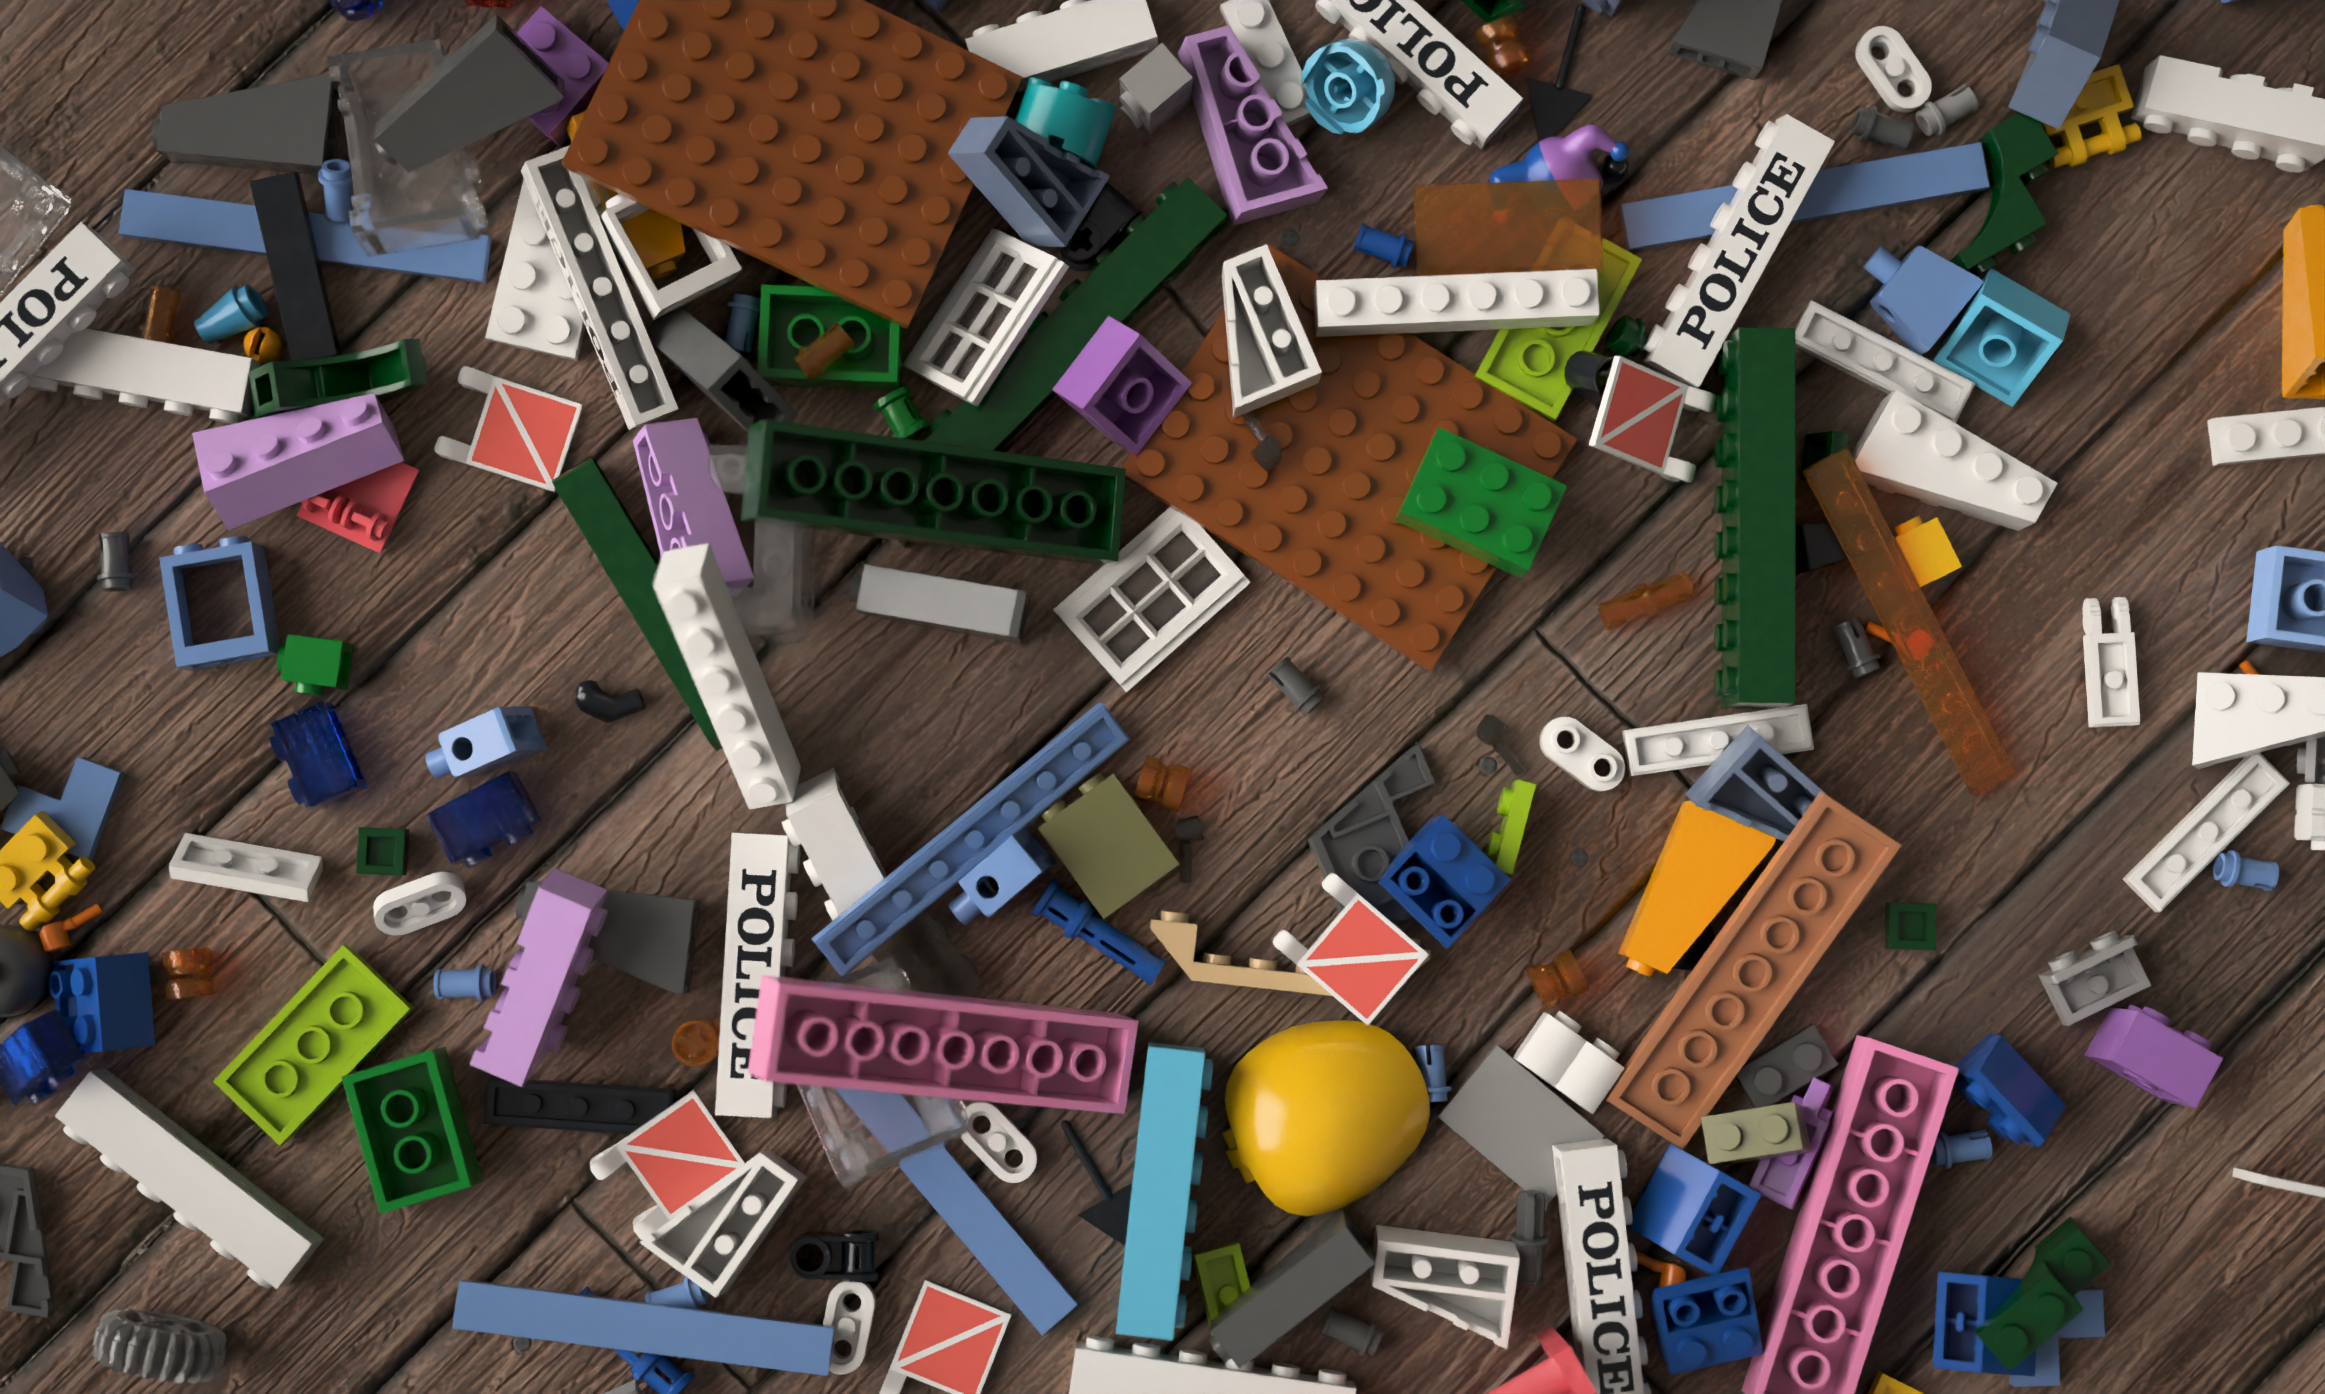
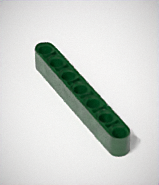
M590 457L552 480V484L713 748L718 751L722 749V745L653 587L659 563L594 458Z

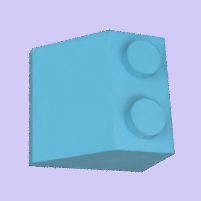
M1990 268L1982 279L1984 283L1959 313L1937 351L1933 362L1976 383V387L2013 407L2062 343L2071 314Z

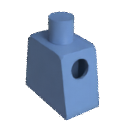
M1880 246L1863 266L1866 271L1883 283L1882 287L1870 300L1872 308L1907 347L1919 355H1923L1932 348L1984 283L1982 279L1922 246L1915 247L1902 262Z
M531 706L498 707L439 734L441 748L427 753L426 763L429 771L436 779L451 773L455 778L477 777L547 750V746Z
M1026 827L1010 836L959 881L964 891L948 904L949 908L964 925L969 924L982 912L989 918L1000 911L1057 862ZM990 876L997 881L999 885L998 891L991 887L989 883Z

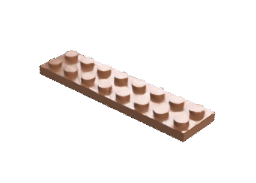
M1820 791L1624 1065L1625 1069L1609 1090L1605 1099L1683 1150L1702 1124L1701 1117L1707 1116L1902 845L1823 791Z

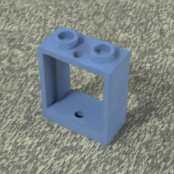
M235 536L219 540L220 547L203 550L202 544L182 545L173 548L174 555L159 557L177 668L191 671L278 655L280 641L264 546L252 541L249 542L247 536ZM242 559L254 635L194 645L182 570Z

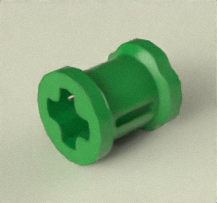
M903 386L890 392L872 406L875 412L882 413L895 435L894 437L914 439L927 431L930 426L927 419L923 420L910 399L909 396L912 391L909 386Z

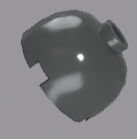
M0 925V1018L23 1015L39 1006L50 992L49 977L52 973L53 955L51 952L44 951L40 936L20 926Z

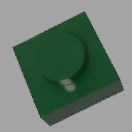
M1836 431L1806 434L1800 480L1813 483L1844 480V471L1848 461L1847 445L1849 434Z
M358 827L356 874L407 876L409 829Z
M1885 902V949L1936 950V904Z

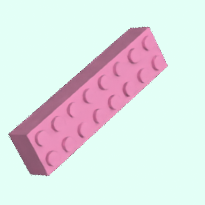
M762 975L748 1072L767 1082L1125 1114L1139 1021L1113 1012Z
M1856 1035L1832 1109L1834 1115L1830 1122L1831 1127L1816 1158L1760 1331L1763 1354L1752 1356L1741 1390L1744 1394L1855 1393L1959 1068L1872 1038Z

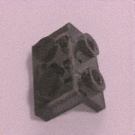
M926 910L921 912L872 953V956L899 990L966 997L982 984L977 976L976 966L971 959L957 951L950 942L948 931L939 919L931 917Z

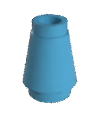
M248 284L241 288L234 286L202 314L200 318L196 319L194 324L201 338L206 343L212 344L215 341L261 326V320L268 316V310L262 297L252 286Z

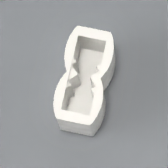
M1558 1011L1555 1017L1543 1012L1512 1058L1583 1109L1594 1114L1625 1069L1615 1061L1620 1053L1599 1038H1596L1593 1044L1586 1041L1577 1034L1582 1026L1561 1011Z

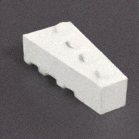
M2161 55L2145 67L2131 119L2143 122L2144 128L2157 133H2170L2174 131L2188 136V141L2200 146H2214L2218 144L2232 149L2233 155L2240 158L2258 159L2261 157L2275 161L2277 168L2288 172L2306 171L2325 159V99L2312 96L2314 87L2294 83L2293 88L2267 87V83L2264 81L2265 77L2248 73L2246 75H2232L2229 79L2222 78L2223 71L2219 67Z
M1897 389L1882 399L1849 456L1844 471L1845 480L1863 482L1876 486L1875 489L1892 494L1895 492L1920 499L1922 503L1957 510L1963 515L2017 531L2036 523L2058 484Z

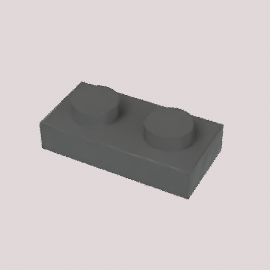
M1809 1024L1747 1061L1735 1078L1752 1107L1760 1108L1771 1106L1812 1081L1813 1077L1817 1078L1834 1068L1838 1063L1815 1025Z

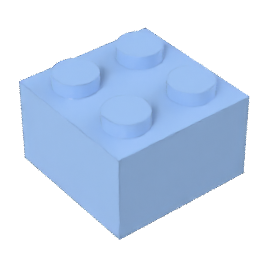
M2278 545L2257 551L2246 642L2325 653V552Z

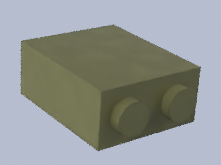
M1100 772L1078 788L1083 796L1068 806L1064 800H1061L1044 812L1041 817L1046 823L1038 829L1102 918L1105 919L1178 866L1179 863L1114 773L1105 778Z

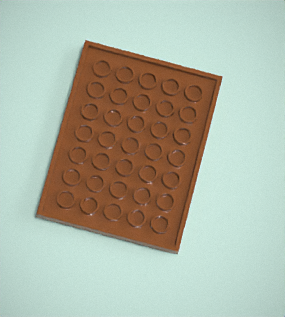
M639 0L561 163L562 167L908 329L974 185L947 153L970 118L1005 117L1023 77L864 0Z
M1267 243L1322 371L1319 383L1233 419L1225 310H1223L1182 373L1192 384L1138 455L1135 456L1130 453L1121 467L1126 469L1125 479L1177 512L1179 511L1201 525L1202 528L1430 672L1497 568L1395 521L1418 467L1438 427L1551 479L1559 470L1576 443L1577 438L1517 400L1474 378V373L1411 333L1315 337L1313 290L1316 280L1325 279Z

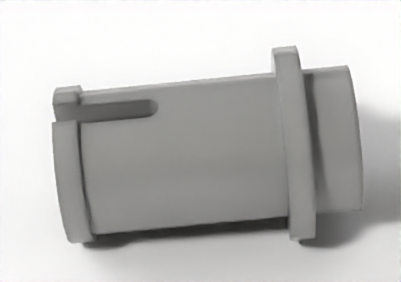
M1963 84L1958 89L1933 103L1930 101L1924 102L1921 105V110L1916 112V121L1922 132L1927 136L1932 134L1942 135L1946 131V126L1978 110L1977 98L1970 87L1967 88Z

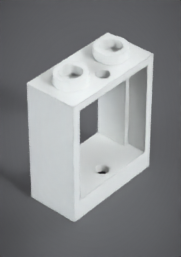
M621 194L616 195L605 203L607 209L604 210L600 218L605 233L653 320L734 280L742 270L729 245L693 229L712 264L657 290L621 223L650 208Z

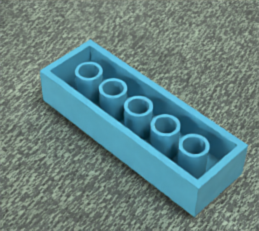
M1148 1042L1116 1334L1173 1340L1174 1328H1184L1187 1300L1186 1293H1178L1180 1280L1189 1281L1192 1259L1191 1246H1184L1185 1232L1194 1233L1197 1215V1200L1189 1199L1190 1185H1200L1203 1157L1202 1153L1194 1152L1196 1137L1205 1138L1208 1116L1207 1106L1199 1105L1201 1089L1210 1090L1213 1071L1212 1059H1205L1204 1048Z

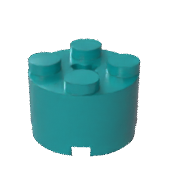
M1030 77L1015 121L1048 139L1049 144L1064 153H1072L1079 157V162L1095 170L1097 162L1101 158L1117 107L1101 99L1091 98L1090 100L1085 98L1087 89L1080 85L1061 81L1059 88H1055L1053 84L1045 80Z

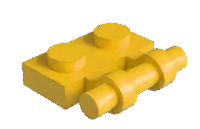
M2119 64L2091 74L2059 130L2040 122L2048 137L2060 134L2063 142L2062 147L2056 148L2058 154L2049 161L2052 168L2066 164L2074 167L2086 163L2087 157L2106 151L2108 154H2114L2125 150L2127 144L2141 140V130L2138 124L2133 123L2122 127L2118 117L2119 114L2128 112L2134 107ZM2098 121L2102 130L2101 134L2083 140L2079 127Z
M44 810L35 814L0 850V902L7 909H10L23 899L28 904V911L19 919V922L23 928L31 932L42 922L49 923L59 913V905L69 895H77L86 886V878L95 870L92 861L86 857H80L74 864L65 857L77 843ZM50 871L55 876V883L46 892L38 882Z

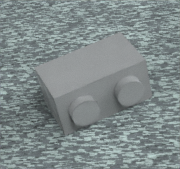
M1161 43L1120 77L1119 99L1123 106L1119 110L1134 129L1137 130L1142 126L1151 136L1192 101L1193 77L1168 48Z

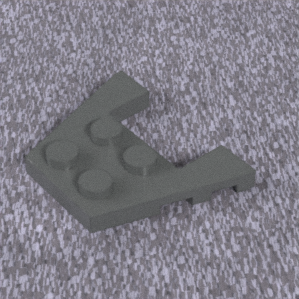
M1419 745L1403 753L1307 839L1324 879L1330 873H1335L1391 922L1416 920L1378 882L1398 853L1409 842L1392 802L1435 783ZM1332 896L1338 913H1340L1344 906ZM1488 905L1479 915L1490 912Z
M0 1163V1259L14 1262L6 1311L50 1317L54 1315L55 1303L35 1168Z

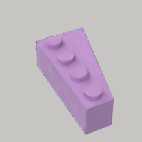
M1230 25L1185 37L1178 55L1182 66L1193 77V103L1232 226L1319 202L1328 187L1320 174L1317 175L1306 158L1308 154L1299 139H1295L1282 118L1283 113L1275 99L1271 100L1259 80V73Z
M375 393L192 433L204 493L228 530L404 461L396 430Z
M698 418L644 424L633 439V444L661 558L664 551L709 543L731 598L734 601L754 579L710 455V443L706 433L702 432Z
M556 868L538 887L517 944L525 947V950L518 949L506 969L501 984L509 988L502 992L495 1008L490 1010L484 1026L485 1029L492 1031V1033L480 1048L477 1047L469 1065L522 1087L550 1050L553 1052L559 1050L568 1030V1027L562 1024L565 1013L570 1014L581 992V988L575 986L578 975L583 976L594 954V949L588 947L592 935L597 936L607 917L608 910L602 908L607 893L606 889Z

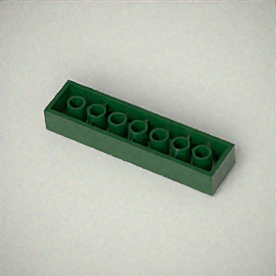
M1739 327L1724 341L1722 349L1719 350L1714 359L1715 375L1722 376V394L1716 395L1714 404L1715 421L1722 422V440H1716L1714 448L1715 467L1722 468V486H1716L1714 493L1715 513L1722 514V532H1716L1714 539L1715 559H1722L1721 578H1716L1714 584L1715 605H1721V624H1716L1714 630L1715 651L1721 652V670L1715 671L1714 694L1716 698H1721V708L1774 709L1795 704V328Z
M763 420L749 427L741 521L1098 565L1117 562L1119 558L1126 469Z

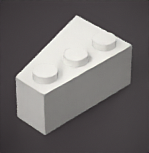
M1267 244L1224 261L1222 285L1234 419L1318 384L1322 371Z
M2198 672L2192 766L2197 769L2325 736V677Z
M834 768L797 786L794 801L785 803L788 819L782 822L792 845L796 847L802 844L809 858L803 864L813 885L817 887L823 884L830 899L825 901L824 904L832 921L887 877L873 846H870L858 823L859 818L854 808L849 806L839 787L838 781L840 779Z
M771 1150L760 1152L639 1243L717 1298L727 1293L807 1176Z
M1381 1225L1375 1226L1373 1241L1375 1265L1370 1268L1373 1287L1419 1309L1436 1313L1453 1321L1454 1325L1466 1331L1470 1329L1493 1340L1494 1344L1508 1349L1520 1256L1515 1243Z

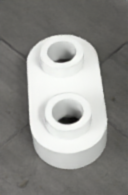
M1887 26L1871 28L1863 35L1856 46V60L1885 103L1891 109L1901 113L1917 110L1930 96L1932 88L1931 79L1902 36L1895 29ZM1871 48H1881L1885 53V59L1878 60L1874 58ZM1899 84L1909 86L1911 89L1910 97H1903L1899 94L1897 89Z
M1559 717L1548 722L1542 729L1539 741L1544 755L1586 788L1598 792L1607 791L1616 787L1623 779L1625 763L1621 754L1576 719ZM1561 731H1567L1572 735L1573 743L1568 749L1560 747L1557 743V736ZM1599 759L1606 760L1610 766V771L1605 777L1597 775L1594 770V764Z
M436 872L387 890L380 894L374 902L375 924L383 933L397 936L411 933L460 913L466 904L464 882L453 873Z
M976 1101L969 1104L962 1111L957 1124L961 1139L998 1178L1005 1182L1018 1183L1026 1180L1033 1173L1037 1164L1035 1146L996 1105L991 1102ZM977 1116H985L990 1120L991 1127L987 1132L980 1133L975 1130L973 1121ZM1011 1149L1019 1150L1023 1155V1162L1018 1166H1011L1006 1162L1005 1155Z
M841 1281L833 1288L828 1297L823 1325L836 1327L830 1372L848 1374L856 1370L865 1358L876 1307L875 1293L867 1282ZM850 1293L858 1295L861 1299L860 1308L856 1310L849 1309L844 1302L845 1296ZM839 1340L848 1341L852 1347L851 1353L847 1356L839 1355L835 1350V1343Z

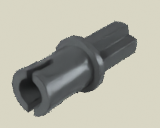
M1536 1190L1520 1191L1517 1195L1516 1232L1511 1234V1241L1516 1244L1520 1256L1517 1284L1523 1286H1538L1543 1283V1247L1549 1241L1548 1235L1544 1233L1546 1198L1544 1193Z

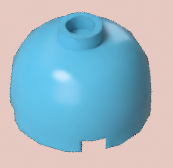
M1348 38L1319 48L1307 59L1301 74V85L1306 83L1308 98L1304 99L1307 110L1319 125L1332 133H1359L1368 129L1389 110L1394 98L1395 75L1389 60L1381 50L1363 40Z

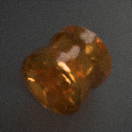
M694 1019L681 1024L675 1030L672 1037V1050L675 1057L682 1064L690 1067H700L712 1062L719 1055L720 1029L713 1022L706 1019Z

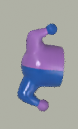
M1596 124L1581 127L1566 137L1553 136L1539 141L1531 147L1523 161L1503 166L1491 173L1489 188L1495 208L1493 214L1494 223L1501 227L1511 223L1513 213L1507 206L1511 192L1527 194L1545 219L1554 220L1576 211L1596 196L1603 185L1601 174L1591 158L1593 150L1601 149L1610 152L1613 160L1621 162L1629 155L1628 146L1624 142H1616Z

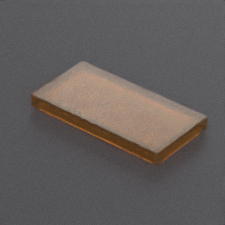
M1601 177L1414 186L1417 276L1597 269V273L1603 272Z

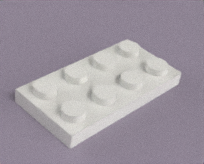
M583 177L598 216L601 218L604 212L601 201L590 180ZM523 179L485 339L489 342L578 361L586 326L526 182Z

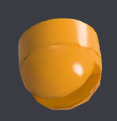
M256 327L250 330L244 337L243 347L246 355L263 365L271 361H278L284 352L282 337L271 328ZM266 334L261 343L259 355L254 354L260 335Z

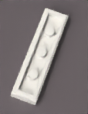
M1812 300L1807 304L1795 328L1796 348L1887 394L1897 389L1955 424L1976 384Z
M1807 704L1624 730L1622 735L1629 777L1712 765L1747 725L1780 754L1814 750Z
M2260 752L2245 757L2123 880L2154 912H2161L2290 782Z

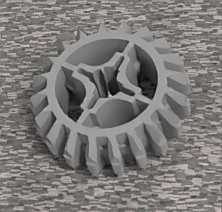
M116 1309L102 1315L100 1325L96 1328L93 1345H95L93 1357L104 1367H111L114 1371L125 1372L129 1376H140L145 1379H155L162 1382L173 1381L179 1384L182 1382L195 1384L199 1381L207 1382L218 1376L220 1366L224 1364L227 1339L225 1333L215 1325L205 1324V1321H197L189 1317L159 1311Z

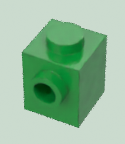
M287 634L286 644H281L277 655V669L282 672L280 680L295 683L294 692L323 696L324 687L348 690L354 644Z

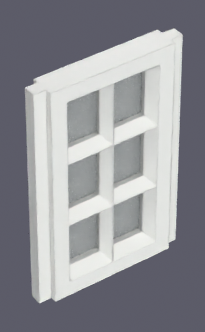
M992 228L908 355L903 366L919 377L972 405L978 406L1069 266L1044 251Z
M1169 507L1119 551L1117 562L1105 563L1055 607L1053 611L1127 693L1251 582L1201 525Z

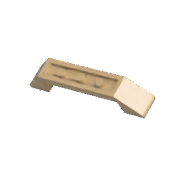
M1161 911L1160 920L1151 919V931L1192 981L1332 996L1298 965H1296L1295 972L1277 970L1278 961L1250 958L1249 967L1230 965L1231 956L1209 953L1203 954V962L1194 961L1198 924L1188 923L1189 914ZM1410 938L1420 946V939ZM1423 949L1429 955L1417 969L1430 960L1431 950Z

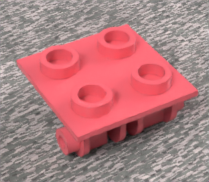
M403 462L394 464L301 501L302 505L297 516L381 554L420 470Z

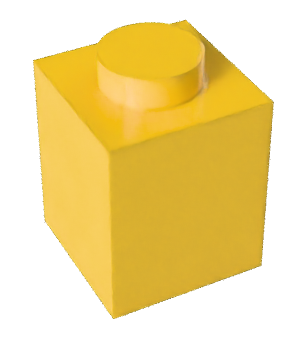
M1919 515L1894 527L1898 536L1885 542L1909 591L1918 589L1962 567L1937 517L1923 523Z

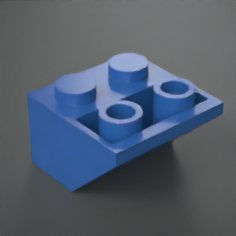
M1443 814L1431 818L1398 853L1378 883L1445 948H1449L1511 879Z
M148 952L52 962L49 990L52 997L55 998L56 1011L52 1032L54 1041L58 1045L59 1055L156 1046Z
M1988 1033L1954 1065V1067L1959 1068L1956 1076L1958 1082L1954 1085L1955 1090L1970 1105L1975 1106L1978 1103L1990 1115L1986 1119V1123L1999 1137L2005 1141L2010 1138L2018 1145L2026 1143L2036 1147L2041 1146L2046 1141L2066 1104L2001 1035Z
M1669 1143L1632 1210V1224L1626 1226L1713 1276L1717 1275L1721 1270L1762 1194Z
M1748 1268L1654 1289L1651 1312L1657 1346L1671 1375L1763 1354Z
M1939 1271L1933 1368L2035 1376L2036 1350L2009 1371L1975 1332V1329L1984 1323L2008 1299L2023 1279Z

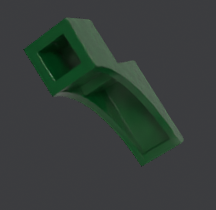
M2020 112L1991 128L1979 139L1990 170L1991 197L1985 220L1975 238L1963 251L1950 260V262L1966 271H1970L1975 276H1979L1997 265L1998 261L1995 256L2009 248L2012 254L2015 255L2037 242L2038 239L2034 233L2047 224L2025 185L2046 174L2049 171L2046 163L2054 158L2058 152L2040 122Z
M402 339L382 347L333 357L271 361L249 372L256 418H262L375 393L380 403L383 404L427 385V364L422 355L420 339Z
M2071 1216L2035 1245V1258L2024 1279L2008 1299L1984 1323L1975 1329L1976 1335L2009 1371L2083 1311L2075 1294L2111 1265L2103 1251Z

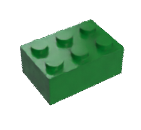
M761 284L757 372L770 386L894 391L902 387L904 327L819 287Z
M1438 427L1418 467L1395 521L1522 578L1529 571L1567 486Z
M446 1047L433 1049L342 1076L379 1214L466 1189L483 1182Z

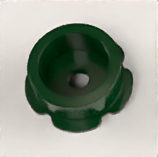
M1624 315L1616 321L1606 339V346L1614 351V356L1627 357L1630 355L1635 357L1641 352L1648 339L1642 319L1637 318L1634 320Z

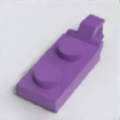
M1813 1077L1804 1099L1794 1095L1791 1102H1796L1804 1108L1811 1153L1760 1160L1749 1188L1781 1205L1794 1209L1831 1127L1830 1122L1834 1112L1825 1108L1834 1086Z

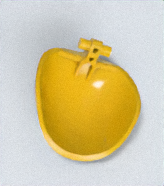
M1333 1020L1311 1022L1292 1026L1272 1035L1250 1050L1236 1064L1226 1084L1225 1094L1226 1112L1231 1128L1223 1131L1222 1135L1229 1148L1225 1151L1233 1169H1239L1246 1184L1255 1180L1274 1205L1287 1213L1301 1216L1321 1215L1345 1207L1368 1195L1404 1164L1418 1147L1427 1129L1430 1117L1429 1095L1424 1078L1415 1060L1406 1047L1389 1032L1375 1025L1369 1024L1367 1026L1359 1021Z

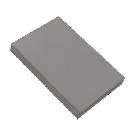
M1496 1044L1436 1115L1525 1191L1536 1190L1544 1193L1546 1198L1545 1208L1557 1194L1552 1145L1603 1139L1605 1136Z

